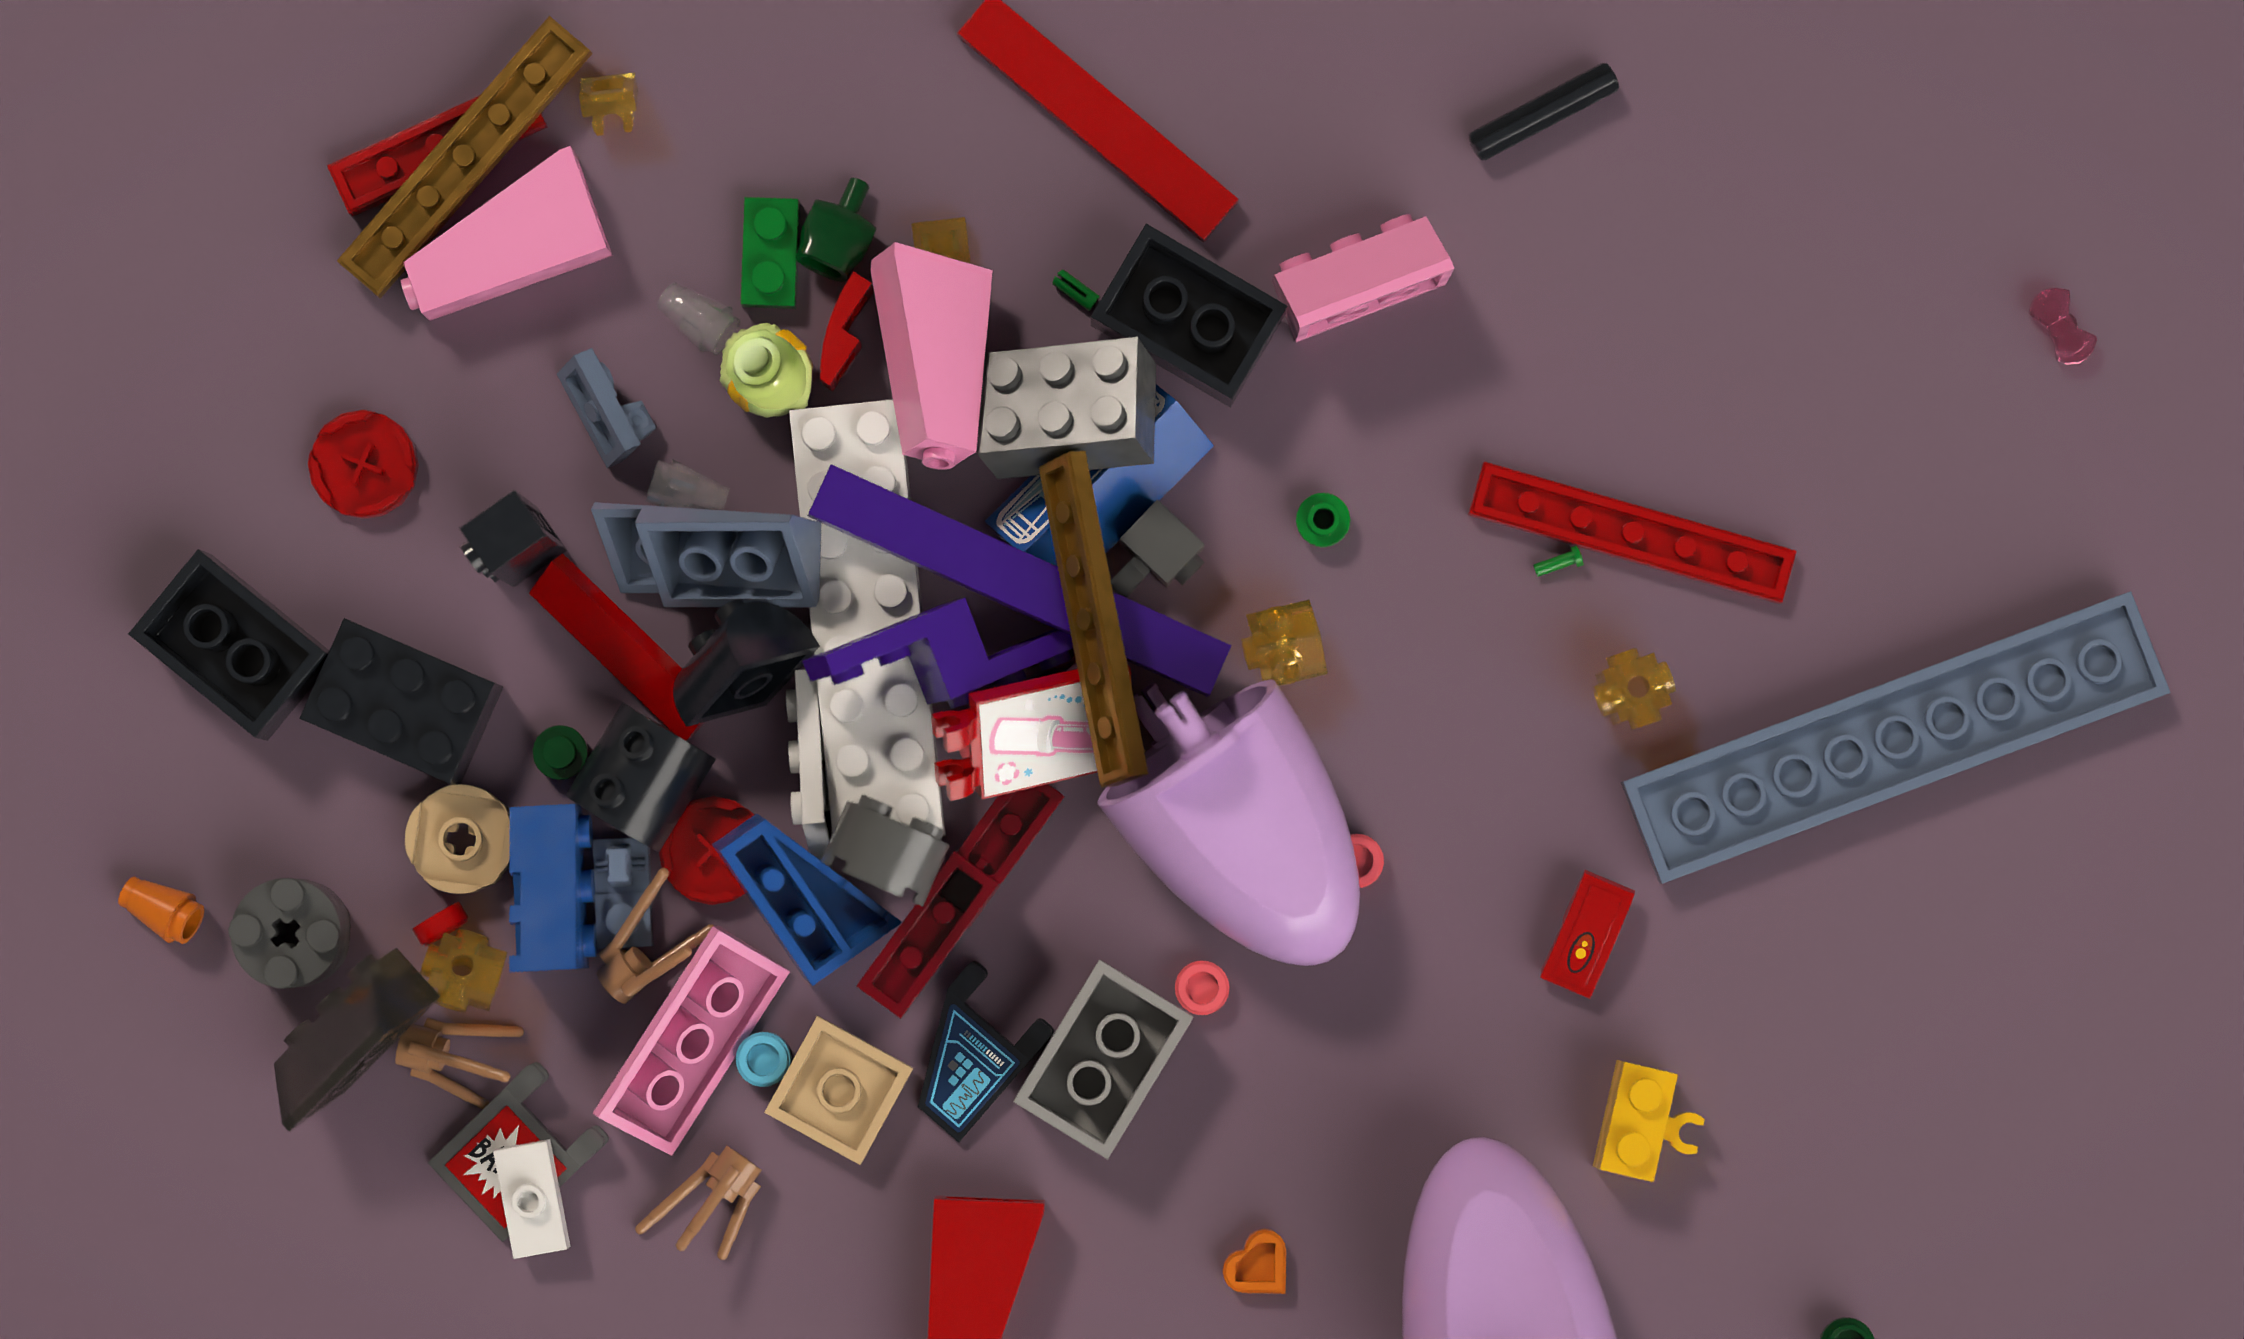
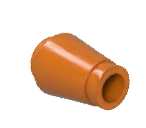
M135 876L125 883L118 898V904L121 907L127 909L129 913L167 943L173 941L181 944L187 943L200 927L205 912L204 906L196 902L194 894L147 880H141Z

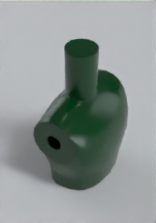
M850 178L839 204L815 199L801 229L800 246L796 260L802 266L828 279L839 282L847 281L852 270L863 260L877 230L872 223L858 214L869 190V185L858 178Z

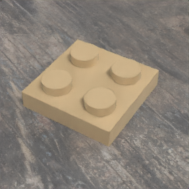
M817 1016L764 1113L861 1165L914 1068L828 1020Z

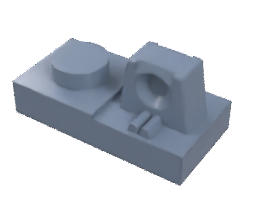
M592 348L574 355L557 373L560 382L607 468L623 462L641 444L640 441L648 437L656 429L642 401L620 406L616 399L617 393L614 390L612 374L604 363L599 362Z
M634 838L593 840L597 949H603L612 942L647 886L651 883L650 847ZM652 903L623 947L654 946Z

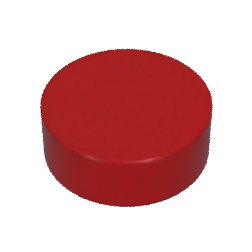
M459 901L412 928V931L421 946L424 945L426 947L466 924L469 917Z

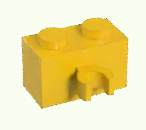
M1616 1060L1593 1167L1654 1182L1663 1139L1667 1140L1669 1145L1683 1154L1697 1153V1146L1681 1141L1679 1130L1686 1123L1703 1125L1704 1118L1692 1112H1680L1673 1117H1669L1678 1074Z

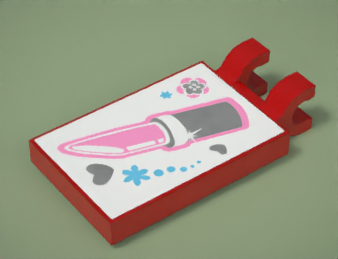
M1127 664L1131 682V668ZM1078 669L969 693V708L931 714L932 733L936 738L943 737L944 749L948 753L964 749L969 746L970 757L934 762L935 781L939 786L946 785L947 797L950 801L965 798L971 795L974 790L981 799H987L1098 773Z

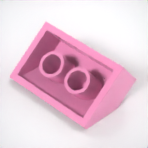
M1410 214L1402 215L1380 225L1382 233L1371 238L1362 240L1360 233L1353 234L1330 244L1332 253L1313 260L1310 253H1304L1280 263L1282 272L1274 274L1272 284L1279 301L1288 306L1285 317L1295 342L1446 285L1454 270V266L1428 218L1425 216L1413 221Z

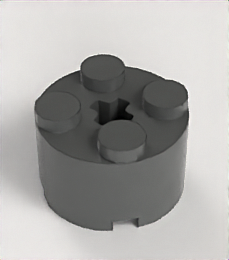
M866 795L861 796L858 804L847 800L821 862L831 866L835 856L846 861L842 872L900 897L903 896L907 887L916 891L912 902L923 906L950 846L941 841L945 830L916 817H912L909 826L889 818L893 807Z
M279 878L258 885L242 899L236 908L228 931L232 949L238 963L253 979L275 988H300L315 985L326 980L343 964L349 949L351 924L350 916L344 903L328 887L305 879ZM285 923H299L301 928L295 933L299 940L298 944L284 943L282 937L286 934L283 927Z

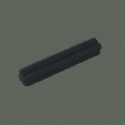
M1601 63L1473 130L1469 134V141L1473 151L1480 160H1488L1610 96L1619 89L1614 71L1607 63Z

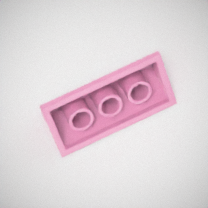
M712 926L593 1114L672 1156L735 1059L740 1044L751 1034L790 971L721 926Z

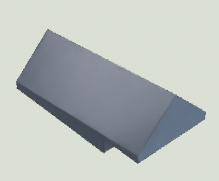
M594 502L591 508L620 593H659L664 607H722L736 599H743L745 603L752 601L768 602L780 607H816L819 602L821 522L788 514Z

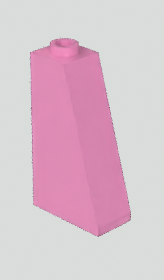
M568 146L558 150L403 262L408 277L400 281L411 310L420 308L421 313L428 320H433L613 256L580 162L572 147Z
M895 242L871 260L870 271L902 454L921 459L924 466L932 469H951L974 454L977 449L993 270Z

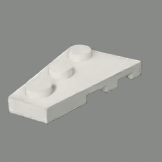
M806 669L795 670L796 689L786 690L788 722H797L798 740L788 742L791 774L800 773L801 790L800 792H791L793 825L802 824L809 852L821 860L830 841L824 813L830 811L826 770L822 768V761H825L818 687L817 680L810 682Z

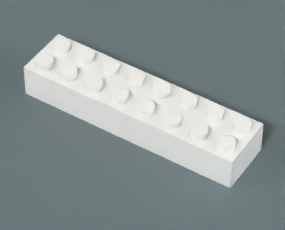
M893 399L789 410L800 517L814 520L807 517L830 464L911 500L906 455L902 454ZM821 523L819 602L816 607H809L812 634L820 645L814 652V656L921 613L922 603L918 566ZM909 656L884 666H880L877 658L861 664L865 674L838 685H833L830 677L818 679L817 687L832 834L847 800L858 804L862 795L893 807L889 818L909 826L912 817H916L945 830L941 786L935 781L934 762L938 761L936 737L932 733L931 714H933L932 704L927 705Z

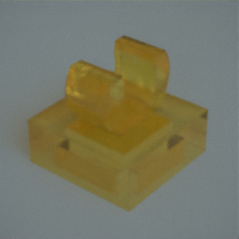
M635 72L582 78L579 94L582 117L593 116L592 128L597 136L604 135L605 126L603 118L608 114L619 115L623 120L625 133L632 132L634 124L633 111H637L638 101Z
M965 217L911 223L914 248L971 264Z

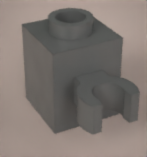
M1157 499L1120 538V544L1133 558L1112 578L1111 585L1119 595L1126 598L1150 573L1166 588L1175 579L1183 586L1204 564V561L1198 555L1204 549L1205 544Z

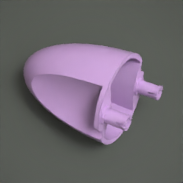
M1265 680L1248 686L1219 701L1200 714L1194 709L1186 693L1182 692L1169 700L1182 720H1180L1171 705L1168 704L1156 683L1149 684L1141 689V692L1151 704L1152 709L1142 695L1134 694L1137 716L1154 739L1151 743L1152 747L1145 752L1148 775L1119 786L1106 787L1098 799L1099 807L1123 839L1148 868L1179 899L1202 919L1247 949L1276 961L1301 966L1325 963L1341 953L1346 948L1356 929L1359 914V875L1354 847L1345 815L1323 762L1300 719L1276 681Z
M1486 1137L1470 1138L1451 1147L1433 1167L1416 1205L1404 1267L1402 1339H1617L1601 1285L1583 1241L1565 1206L1537 1168L1515 1149L1495 1139Z

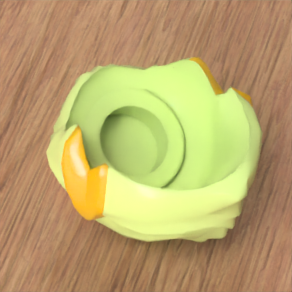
M762 323L748 329H741L738 333L733 332L732 336L728 338L725 348L722 350L723 360L720 366L721 377L719 381L727 390L730 398L745 412H751L766 418L783 416L788 414L789 410L805 409L808 406L813 363L806 351L807 346L791 331L781 330L775 324Z

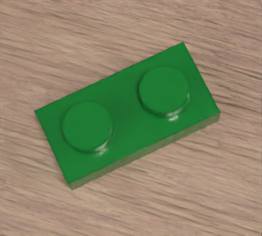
M744 197L740 303L742 307L796 309L799 199Z

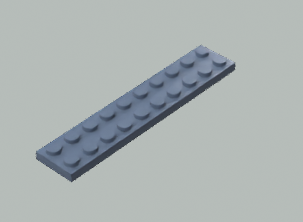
M2130 591L1621 782L1658 882L1663 884L2171 692Z

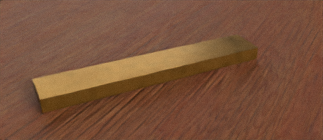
M548 16L339 257L337 262L381 299L406 270L403 262L424 248L589 59L592 55L591 50L551 16Z
M1070 451L1039 466V472L1101 788L1114 787L1148 775V769L1086 452Z

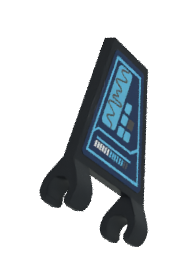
M977 961L968 964L947 989L918 1108L957 1142L963 1139L1054 1032L1053 1027L1047 1021L1039 1018L1036 1019L1014 1045L966 1004V1000L988 976L987 969Z

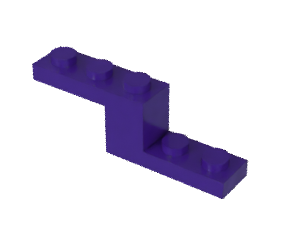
M966 598L938 605L805 659L803 664L810 682L830 677L833 685H838L865 674L861 665L865 662L877 658L880 666H884L909 656L927 705L948 701L950 709L968 704L969 693L977 692L979 687L991 682L994 683L995 687L1026 679L1027 677L1023 669L1038 663L1041 671L1070 661L1071 656L1068 650L1073 649L1071 635L1054 628L987 656Z

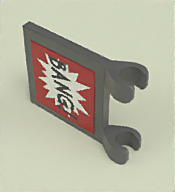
M538 1062L526 1066L505 1089L428 1162L502 1242L509 1237L493 1154L494 1150L550 1139L560 1188L609 1140L607 1133L600 1126L595 1125L587 1129L566 1149L526 1107L523 1102L549 1078L548 1071Z

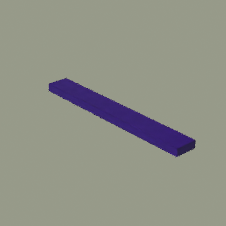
M830 464L807 517L1071 635L1057 566ZM1113 592L1126 661L1201 695L1210 696L1232 645Z

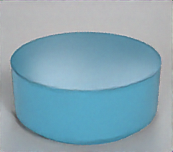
M758 1032L748 1036L740 1044L736 1053V1066L742 1078L748 1083L759 1087H767L780 1082L792 1062L791 1051L786 1041L779 1035L771 1032Z

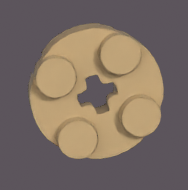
M463 784L445 786L429 795L423 803H420L412 811L405 831L406 853L417 872L432 887L456 894L477 892L497 883L509 868L510 810L503 802L485 789ZM465 823L469 825V834L476 836V842L474 846L466 848L464 855L455 854V845L447 843L448 832H457L459 824Z

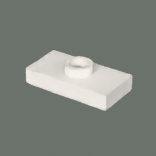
M550 1139L494 1150L493 1154L513 1259L566 1250L571 1247Z

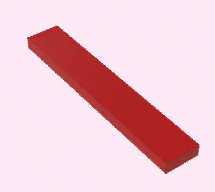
M985 0L957 32V36L1203 243L1238 203L1239 199L1002 0Z
M1485 461L1482 463L1468 515L1574 546L1577 545L1581 548L1777 604L1783 603L1797 552L1796 550Z

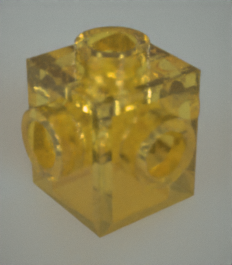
M1309 599L1246 614L1250 637L1241 639L1243 654L1248 670L1258 668L1262 681L1274 680L1280 686L1328 674L1321 634Z
M1637 647L1606 658L1609 668L1595 674L1598 684L1592 686L1594 697L1602 716L1610 715L1613 725L1628 720L1631 730L1662 720L1659 709L1672 705L1669 694L1676 692L1674 679L1666 661L1658 663L1654 653L1640 657ZM1633 677L1643 679L1647 691L1641 698L1632 696L1628 691V683Z
M458 929L456 936L444 933L440 947L429 944L420 975L429 978L427 993L436 995L435 1004L463 1013L466 1012L468 1005L490 1012L508 952L487 946L489 938L481 934ZM463 965L468 967L471 973L466 976H458L452 970L456 966Z

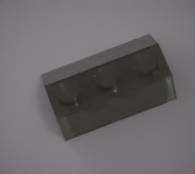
M395 948L378 960L373 954L365 957L347 974V977L352 981L349 987L344 991L339 986L329 993L315 1007L320 1016L313 1023L309 1019L305 1020L283 1040L289 1048L275 1061L274 1071L281 1122L289 1132L345 1094L441 997L398 948Z

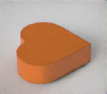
M1265 1228L1251 1233L1245 1241L1244 1249L1232 1252L1224 1261L1222 1271L1227 1285L1234 1291L1242 1293L1286 1294V1247L1281 1236L1275 1231Z

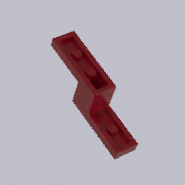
M1049 784L997 796L959 850L952 853L936 875L924 905L915 904L856 987L902 1019L966 929H969L1065 796Z

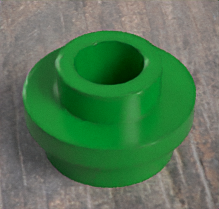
M1317 493L1311 495L1302 502L1297 511V530L1300 536L1313 546H1333L1340 542L1349 530V510L1346 504L1333 494ZM1319 510H1327L1333 516V525L1328 529H1319L1313 522V515Z

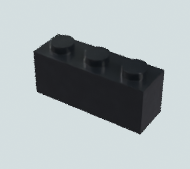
M515 490L459 528L467 539V542L461 545L460 548L479 574L482 572L486 578L490 577L495 583L498 580H502L512 587L517 586L567 551L537 506Z

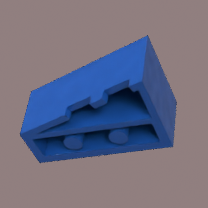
M578 804L510 807L509 873L513 875L514 905L509 906L510 925H515L516 955L509 956V972L589 968V957H597L596 924H587L586 902H595L593 869L585 870L584 848H592L593 826L591 815H583L582 807Z
M755 814L712 844L803 978L812 986L902 923V921L759 814Z

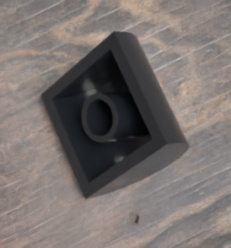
M736 599L722 606L714 615L720 626L717 630L705 631L691 640L688 648L693 657L678 673L674 681L673 697L675 706L686 727L766 706L793 677L795 670H799L803 666V660L810 658L820 647L812 632L794 614L772 603L762 601L745 603L743 599Z
M622 702L566 793V796L628 836L660 852L716 758Z

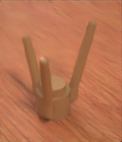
M661 868L657 872L612 942L598 953L605 964L597 970V977L606 991L623 1004L631 1000L650 982L690 957L692 949L703 942L712 926H714L713 924L705 926L653 962L637 947L633 946L628 951L622 949L667 879L669 871L666 868Z
M427 1018L423 1026L409 1022L401 1034L395 1062L397 1065L411 1068L410 1076L429 1081L462 1100L484 1109L489 1104L487 1099L435 1070L441 1071L444 1065H448L501 1082L509 1081L510 1074L490 1065L449 1053L450 1039L443 1038L442 1036L521 1037L524 1034V1030L519 1026L445 1023L431 1018Z
M727 1145L719 1156L711 1152L703 1165L654 1208L635 1227V1231L637 1234H644L711 1175L706 1185L713 1191L677 1241L676 1249L683 1251L687 1248L722 1198L733 1203L736 1197L740 1195L717 1253L720 1260H725L728 1257L733 1242H735L750 1202L761 1188V1185L756 1183L755 1179L762 1170Z

